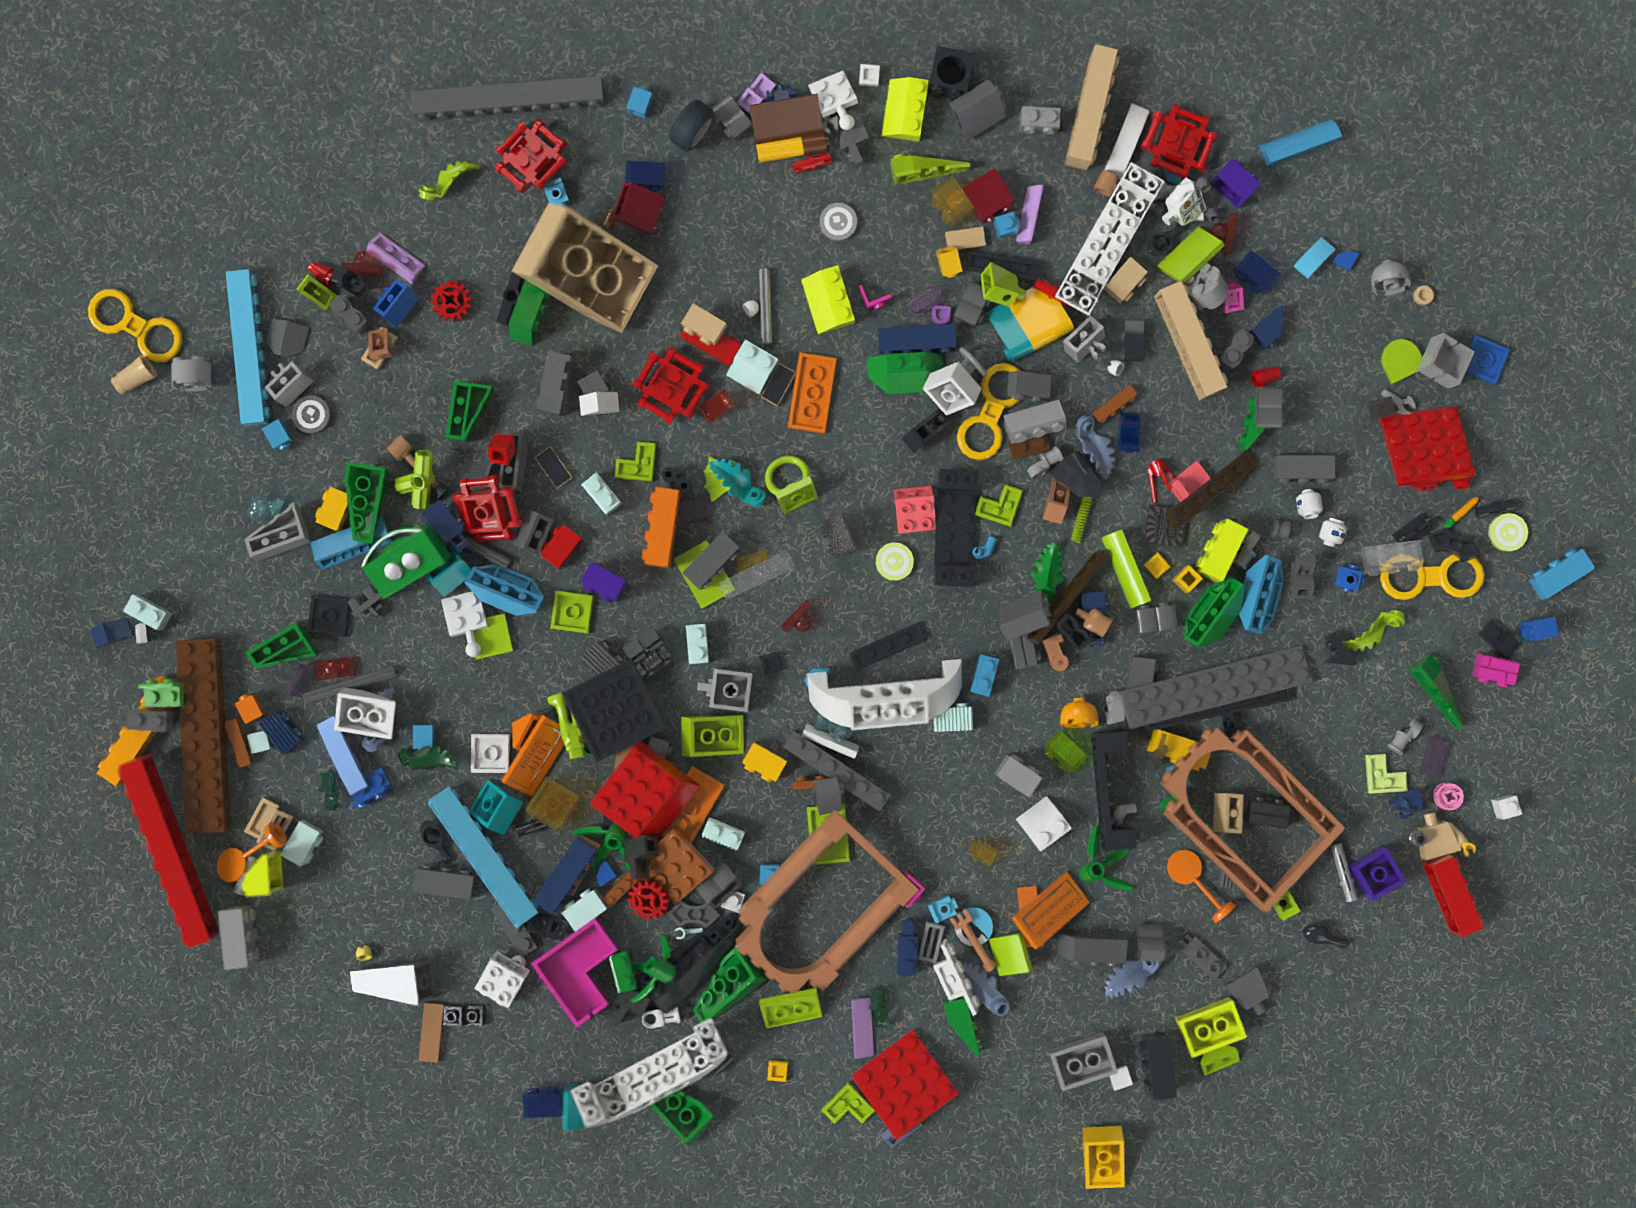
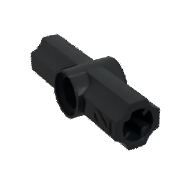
M514 272L511 273L507 288L503 293V301L496 320L497 323L508 327L525 282L524 278ZM511 293H517L515 301L511 302L508 300Z

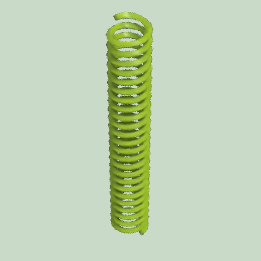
M1086 498L1081 500L1077 514L1078 517H1076L1077 520L1074 523L1076 526H1074L1072 537L1070 538L1077 543H1081L1077 540H1082L1078 538L1082 537L1079 534H1083L1079 531H1084L1083 529L1085 528L1080 525L1085 526L1084 523H1086V521L1081 519L1087 520L1085 517H1088V515L1083 513L1089 514L1086 511H1090L1087 508H1091L1087 505H1091L1088 502H1092V500Z

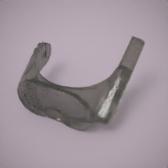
M1164 733L1161 735L1158 748L1153 752L1148 751L1145 755V758L1156 769L1162 763L1160 758L1168 751V747L1165 745L1167 734Z

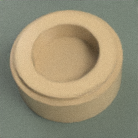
M1429 286L1418 287L1413 294L1414 301L1419 305L1429 304L1434 298L1433 290Z

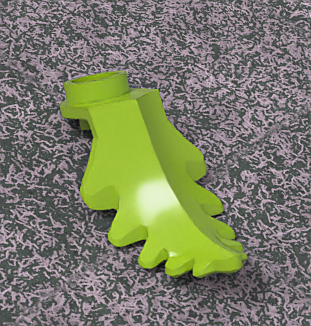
M457 161L455 166L449 164L446 171L442 170L440 172L437 187L424 185L418 190L420 192L419 196L426 200H434L435 197L442 198L459 175L468 170L479 169L480 166L472 162L468 163L467 161L463 163Z
M1391 610L1389 613L1382 612L1376 621L1372 623L1371 628L1365 631L1362 636L1356 637L1354 640L1342 641L1347 649L1352 648L1353 651H1357L1358 648L1360 651H1364L1366 646L1368 649H1372L1374 642H1381L1387 625L1399 627L1405 624V615L1397 610Z

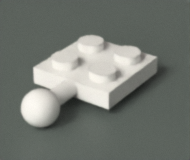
M844 71L808 85L811 94H818L820 113L823 118L838 112L840 127L844 130L853 128L854 118L846 113L845 108L857 104L858 101Z
M472 591L442 599L450 637L466 634L468 642L466 653L470 657H477L481 653V647L475 642L473 631L488 627L482 601Z

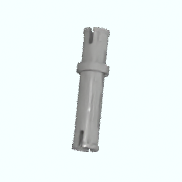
M1342 843L1331 845L1330 848L1340 877L1339 884L1343 887L1346 902L1358 900L1353 884L1355 880L1351 877Z

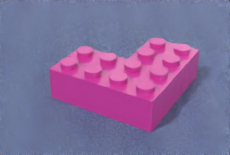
M597 916L532 963L534 969L576 1027L610 1002L589 970L614 953L619 946Z

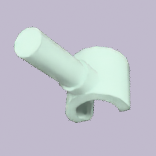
M678 927L675 930L683 931V936H677V939H683L686 935L703 931L702 928L686 929L685 927Z

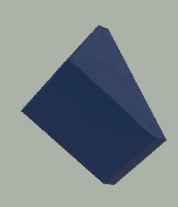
M128 618L102 623L90 630L96 648L133 636Z

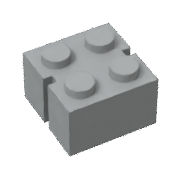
M1445 333L1431 337L1417 371L1429 378L1435 377L1434 381L1447 389L1461 384L1475 351L1461 343L1457 344L1455 339Z
M1012 754L1011 757L1006 755L994 774L1030 797L1042 779L1039 776L1040 771L1030 765L1025 767L1022 765L1024 761L1016 755Z

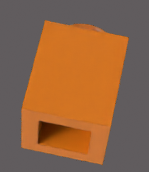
M250 693L239 697L240 701L235 703L245 724H250L267 715L257 694L250 695Z

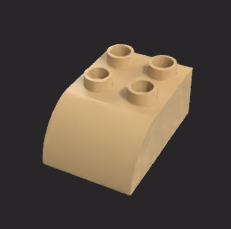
M548 203L512 272L581 314L622 333L658 265L568 207Z

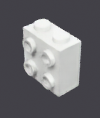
M496 951L475 989L482 995L495 1000L499 1005L508 1008L530 970Z

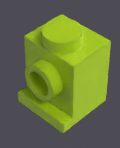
M1288 890L1273 905L1278 917L1283 921L1301 912ZM1282 899L1285 900L1284 906L1279 905V901Z

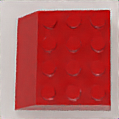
M638 739L596 793L590 805L635 838L646 835L659 839L701 785Z

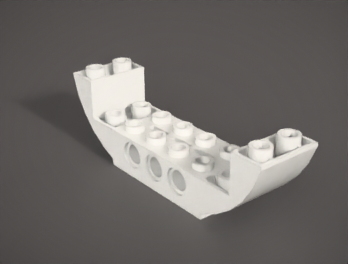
M1132 162L1130 163L1055 296L1056 298L1086 315H1090L1099 295L1139 224L1165 182L1164 180Z
M961 659L942 661V678L844 688L828 689L826 672L808 673L809 699L813 707L822 716L839 725L851 727V730L929 723L928 720L946 711L959 696L962 688Z
M710 1018L693 1027L696 1033L596 1085L587 1082L572 1090L586 1126L602 1125L634 1114L702 1079L703 1076L715 1069L726 1058L727 1052L712 1019Z

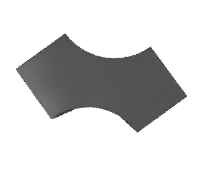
M682 900L667 912L669 917L679 927L686 923L694 922L708 928L721 916L716 909H713L707 903L692 906Z

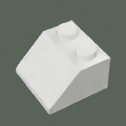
M1047 796L1016 818L1039 851L1044 850L1072 829Z

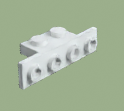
M944 939L941 948L947 959L935 963L933 967L949 1001L964 995L972 1015H976L980 1006L979 1000L971 991L972 985L970 980L964 976V968L961 961H957L953 944H950L948 939Z

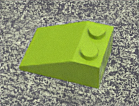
M743 715L681 717L682 755L698 757L744 754Z

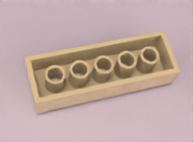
M1095 44L1092 50L1066 156L1065 165L1087 170L1089 165H1093L1096 159L1098 149L1094 148L1100 142L1102 131L1099 128L1101 129L1106 117V112H1103V110H1106L1109 104L1111 94L1108 92H1110L1115 79V75H1112V73L1114 74L1119 62V56H1116L1117 49Z
M1179 281L1159 290L1154 298L1200 401L1227 388L1226 384L1228 381L1226 375L1221 373L1218 367L1220 366L1218 357L1213 355L1211 351L1212 343L1208 337H1205L1203 332L1205 330L1204 325L1195 314L1197 313L1196 306L1188 298L1189 290L1186 285L1182 284V281Z

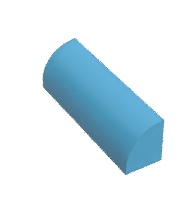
M1330 119L1262 144L1259 148L1268 167L1336 142L1342 137V134L1335 121Z
M379 517L373 544L353 541L351 527L310 542L315 562L323 570L368 553L376 542L390 532L384 517ZM392 536L384 540L377 549L393 542Z

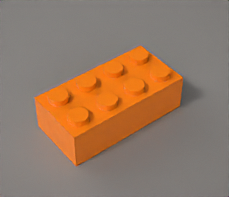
M656 487L655 491L651 492L650 502L653 504V509L649 510L648 513L650 530L646 529L645 541L648 543L647 549L644 548L642 553V560L648 566L671 568L681 492L679 490Z

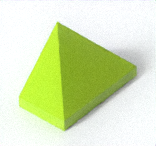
M1225 1045L1204 1053L1200 1064L1205 1076L1239 1062L1240 1059L1235 1047Z

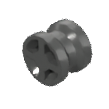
M1274 519L1270 532L1271 538L1281 537L1282 540H1287L1291 527L1290 521L1280 522L1279 519Z

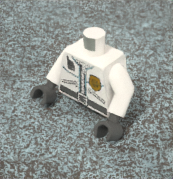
M1201 177L1195 183L1185 178L1176 186L1175 190L1166 199L1168 212L1162 219L1167 225H1171L1174 221L1181 225H1186L1192 221H1203L1204 218H1208L1210 223L1219 221L1218 212L1215 208H1210L1204 213L1206 206L1201 192H1208L1211 189L1207 179Z

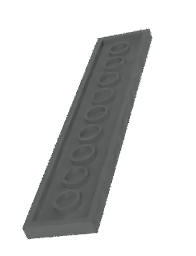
M1301 645L1123 690L1119 694L1129 729L1309 684L1313 681Z

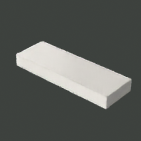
M806 724L802 733V737L852 758L856 757L859 745L809 724Z

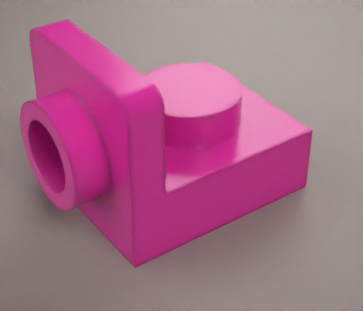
M1235 281L1226 282L1229 291L1227 290V298L1223 302V311L1229 313L1243 310V287Z

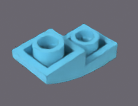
M1321 237L1293 267L1308 279L1336 249Z

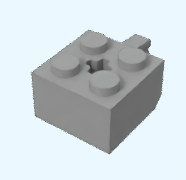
M714 669L713 679H708V683L698 682L697 690L707 691L706 696H710L709 707L748 712L753 673ZM730 685H733V688L736 689V693H733L732 696H729V692H726V688H729Z

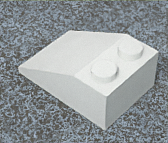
M344 687L337 697L334 730L392 739L396 701L363 690Z

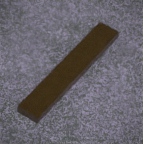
M1244 451L1165 514L1175 530L1179 529L1258 465L1249 452Z
M1094 551L1049 608L1052 614L1049 617L1050 625L1030 632L1026 639L1031 643L1038 644L1043 640L1108 558L1105 552Z

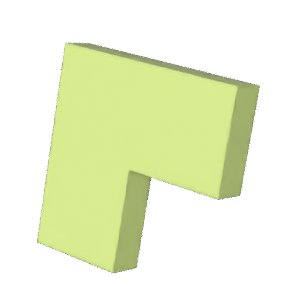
M1386 754L1365 755L1369 794L1408 791L1406 772L1387 773Z

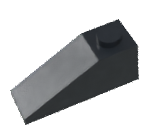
M939 408L912 428L902 440L915 453L961 415L957 411L945 415Z

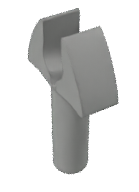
M821 115L823 132L831 135L827 128V122L832 124L837 132V116L834 118L829 116L823 118Z
M1384 389L1381 393L1383 397L1397 405L1398 411L1396 414H1411L1405 410L1403 405L1406 404L1412 409L1416 408L1410 396H1407L1406 399H1400L1387 389Z

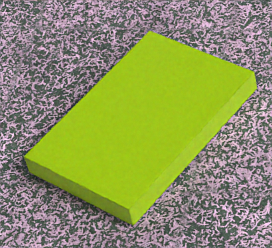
M1197 227L1157 266L1178 282L1182 281L1184 285L1225 245L1220 239Z
M707 540L674 558L681 573L709 546ZM725 571L720 575L715 574L711 578L713 582L706 589L702 587L700 590L682 573L702 609L735 591Z
M841 804L842 811H838V813L846 820L845 804ZM817 806L807 807L809 835L829 816V814L819 815ZM846 832L836 843L833 842L812 865L850 862L848 833Z
M816 988L759 1000L766 1028L823 1017Z

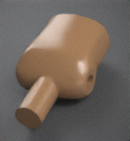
M1078 608L1075 615L1084 619L1083 626L1085 629L1101 637L1105 635L1112 622V619L1096 609H1092L1087 613Z

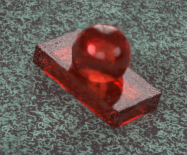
M1230 212L1227 216L1226 224L1216 223L1211 227L1210 234L1223 241L1225 245L1221 249V254H1228L1232 250L1237 213Z
M365 250L355 254L354 263L342 262L341 269L346 268L356 274L382 276L384 268L381 265L372 264L373 257L371 253Z
M722 389L701 404L699 408L707 423H710L723 413L728 412L734 406V403L727 390Z
M806 600L781 625V629L786 632L794 624L795 629L799 632L810 630L812 619L805 612L812 604Z
M353 657L314 661L316 681L356 676Z

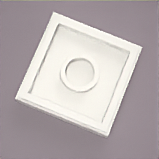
M471 734V773H506L510 767L511 734Z

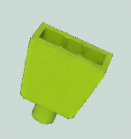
M990 262L981 274L983 298L985 300L1009 306L1015 298L1021 301L1025 297L1026 291L1018 287L1017 276L995 263Z

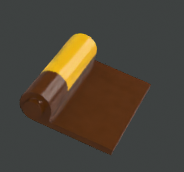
M818 94L749 105L759 163L827 152L826 148L830 147L829 138L824 136Z

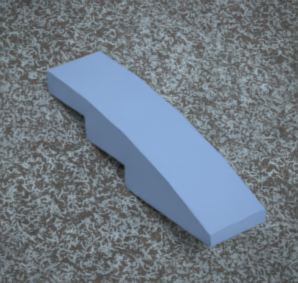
M333 716L317 724V727L349 794L353 796L368 788V784L346 736L343 735L342 731L334 730L335 717Z

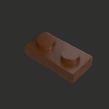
M1046 434L1021 443L1011 444L1008 441L1013 460L1050 450Z

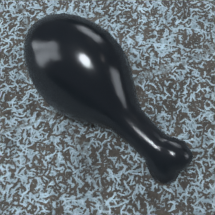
M1177 222L1176 227L1171 231L1159 232L1153 235L1147 245L1148 253L1152 256L1166 254L1173 245L1174 237L1178 233L1185 231L1186 225H1181Z
M424 821L420 827V835L423 842L429 847L438 850L443 862L448 864L453 860V857L444 846V833L441 827L433 821Z
M1310 925L1303 929L1304 937L1314 944H1334L1340 948H1346L1349 944L1347 939L1334 937L1324 926Z

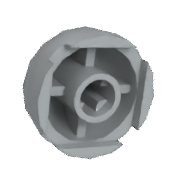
M1384 261L1374 269L1371 275L1372 291L1377 295L1378 292H1386L1384 296L1396 295L1404 292L1407 285L1411 286L1409 271L1403 264L1396 261Z

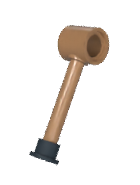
M1102 170L1094 190L1110 197L1117 187L1119 177L1112 172ZM1152 202L1149 210L1157 215V218H1160L1166 204L1161 205L1157 202L1156 204Z
M400 435L387 449L398 461L405 458L414 468L415 458L411 454L414 448ZM436 480L431 484L438 499L449 491L448 487L446 488L442 483L439 484Z

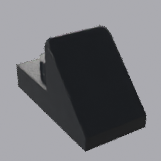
M1490 620L1478 633L1482 639L1506 660L1520 646L1511 632L1507 633L1493 620Z
M1329 633L1324 637L1327 641L1325 643L1327 648L1331 652L1335 651V654L1324 661V663L1349 666L1358 664L1335 633Z

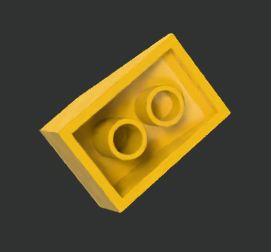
M1084 1127L1083 1151L1086 1189L1125 1187L1122 1127Z

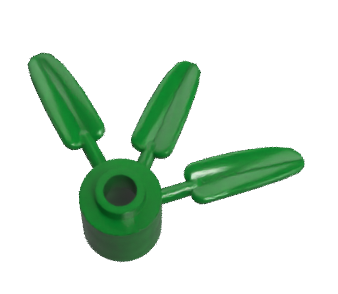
M612 823L609 830H602L601 826H588L574 830L573 835L575 836L603 835V833H607L605 837L606 844H603L598 850L597 857L592 863V868L599 866L612 850L619 849L624 858V852L627 847L624 846V842L628 832L616 823ZM625 863V865H626V867H627V869H628V871H629V870H630L629 863Z
M1098 826L1093 827L1087 848V855L1091 856L1090 863L1080 868V878L1085 883H1092L1101 879L1104 880L1103 884L1124 891L1132 890L1133 886L1109 875L1104 876V866L1110 867L1126 856L1130 849L1112 852L1103 858L1102 864L1094 861L1098 851L1099 828Z
M661 935L663 959L652 957L647 963L637 962L634 964L635 969L648 973L654 978L642 991L631 999L632 1002H637L653 990L657 979L667 983L675 976V966L667 961L671 954L668 940L664 935Z

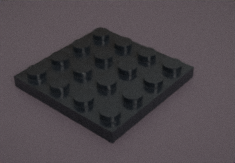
M632 658L562 693L596 763L635 744L638 739L641 741L666 728Z

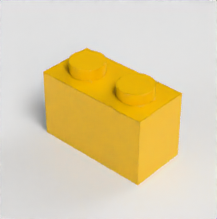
M330 487L329 490L324 492L322 498L324 502L322 507H319L316 511L315 518L317 519L315 522L333 530L341 531L349 513L347 493Z
M753 742L742 763L745 764L744 768L752 773L756 770L762 774V779L771 783L772 780L776 782L787 760Z

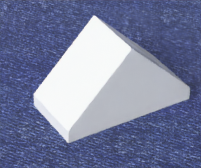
M594 392L579 396L581 416L620 412L618 392Z

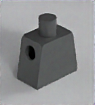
M1255 965L1223 983L1224 987L1243 1009L1253 1008L1256 1015H1260L1267 1010L1262 1001L1268 998L1269 994L1260 971Z

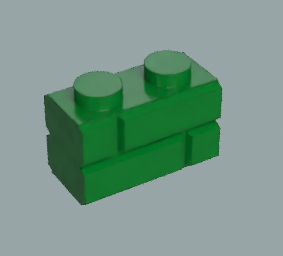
M629 948L609 955L618 994L635 990L639 986L633 961L630 959L631 953Z

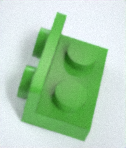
M164 679L161 684H158V680H145V684L138 685L139 688H144V708L184 706L183 683H175V679Z

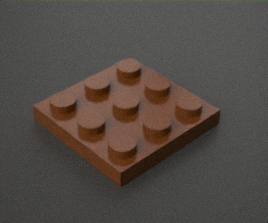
M676 827L658 842L659 857L648 860L651 881L654 882L656 879L657 885L664 884L662 889L669 891L666 896L670 897V901L674 905L715 870Z

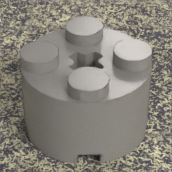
M1208 263L1184 284L1189 290V298L1199 310H1203L1202 308L1210 310L1218 307L1226 300L1227 290L1229 291V287L1219 269L1210 266Z
M194 356L192 360H185L180 357L173 358V363H171L172 388L180 390V387H184L185 391L188 392L205 391L207 386L212 388L211 363L204 361V357Z

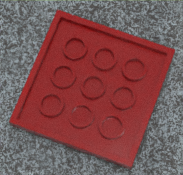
M1457 406L1380 417V424L1397 487L1474 477L1475 470Z
M911 1030L851 1075L895 1140L900 1139L959 1094L914 1030Z

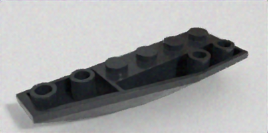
M732 912L670 952L671 956L667 961L675 966L676 973L674 978L667 983L657 979L653 990L648 994L666 1014L684 999L719 962L743 927L742 922ZM645 973L638 982L644 989L654 977Z

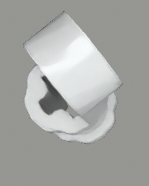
M675 1006L667 1014L662 1009L647 1010L642 1016V1023L647 1028L661 1027L672 1022L681 1023L678 1006ZM654 1014L656 1022L648 1024L645 1021L646 1015Z

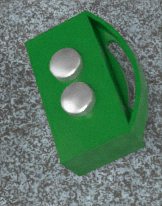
M430 524L427 526L408 525L388 532L376 542L366 555L361 568L382 598L385 599L444 564L451 557V554ZM411 531V535L400 537L387 545L381 553L377 552L379 545L390 536L400 532Z

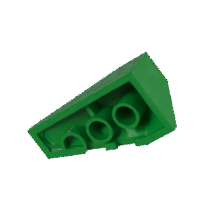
M1426 654L1411 665L1408 670L1455 729H1462L1463 725L1443 669L1439 666L1441 663L1436 656Z

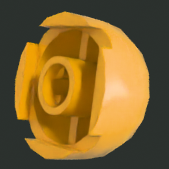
M1074 698V702L1067 703L1061 711L1060 726L1064 725L1066 728H1085L1087 724H1091V728L1099 726L1098 711L1094 705L1085 702V698Z

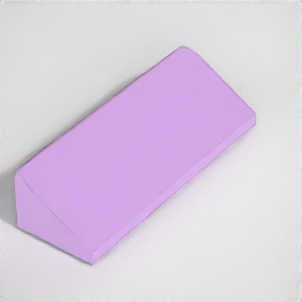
M1043 185L1029 186L1027 188L1020 220L1021 227L1019 228L1016 242L1028 245L1032 242Z
M381 233L377 234L368 243V253L411 284L415 282L426 267Z
M852 998L855 1059L874 1056L871 998Z

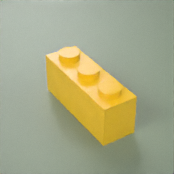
M1157 729L1152 732L1147 751L1152 752L1153 757L1162 760L1164 756L1170 758L1169 762L1175 764L1181 756L1185 757L1189 753V747L1196 741ZM1211 752L1199 758L1191 769L1199 771V768L1206 769Z

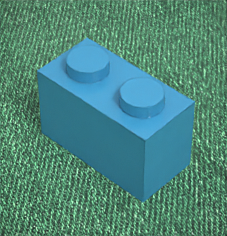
M981 654L978 656L969 692L990 696L999 659Z

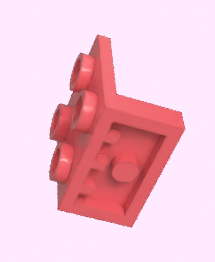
M1196 461L1170 481L1169 484L1172 488L1171 491L1181 502L1209 480L1210 477L1199 462Z
M931 485L893 490L899 534L936 529L934 495Z

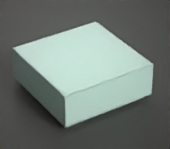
M264 731L247 735L251 754L272 749L270 740Z

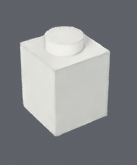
M1509 794L1491 800L1496 818L1504 820L1522 815L1517 796Z

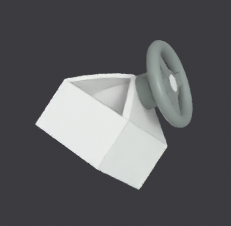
M964 347L959 349L965 358L961 363L956 362L930 373L923 387V390L945 415L975 404L982 388L970 376L974 370L983 377L987 376L984 367Z

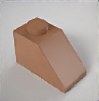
M1054 478L1045 505L1043 519L1061 524L1068 507L1071 490Z

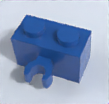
M398 279L393 282L389 289L384 288L386 293L382 297L378 295L379 301L373 308V310L396 328L420 299L415 292Z

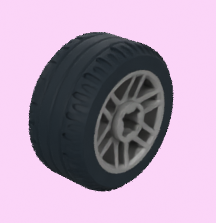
M698 99L691 101L674 122L669 133L670 141L685 152L693 150L707 133L714 120L715 114L713 109Z

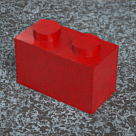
M564 524L561 527H556L552 533L553 538L550 542L546 541L543 544L542 552L540 553L543 558L557 569L564 565L583 541L580 536Z

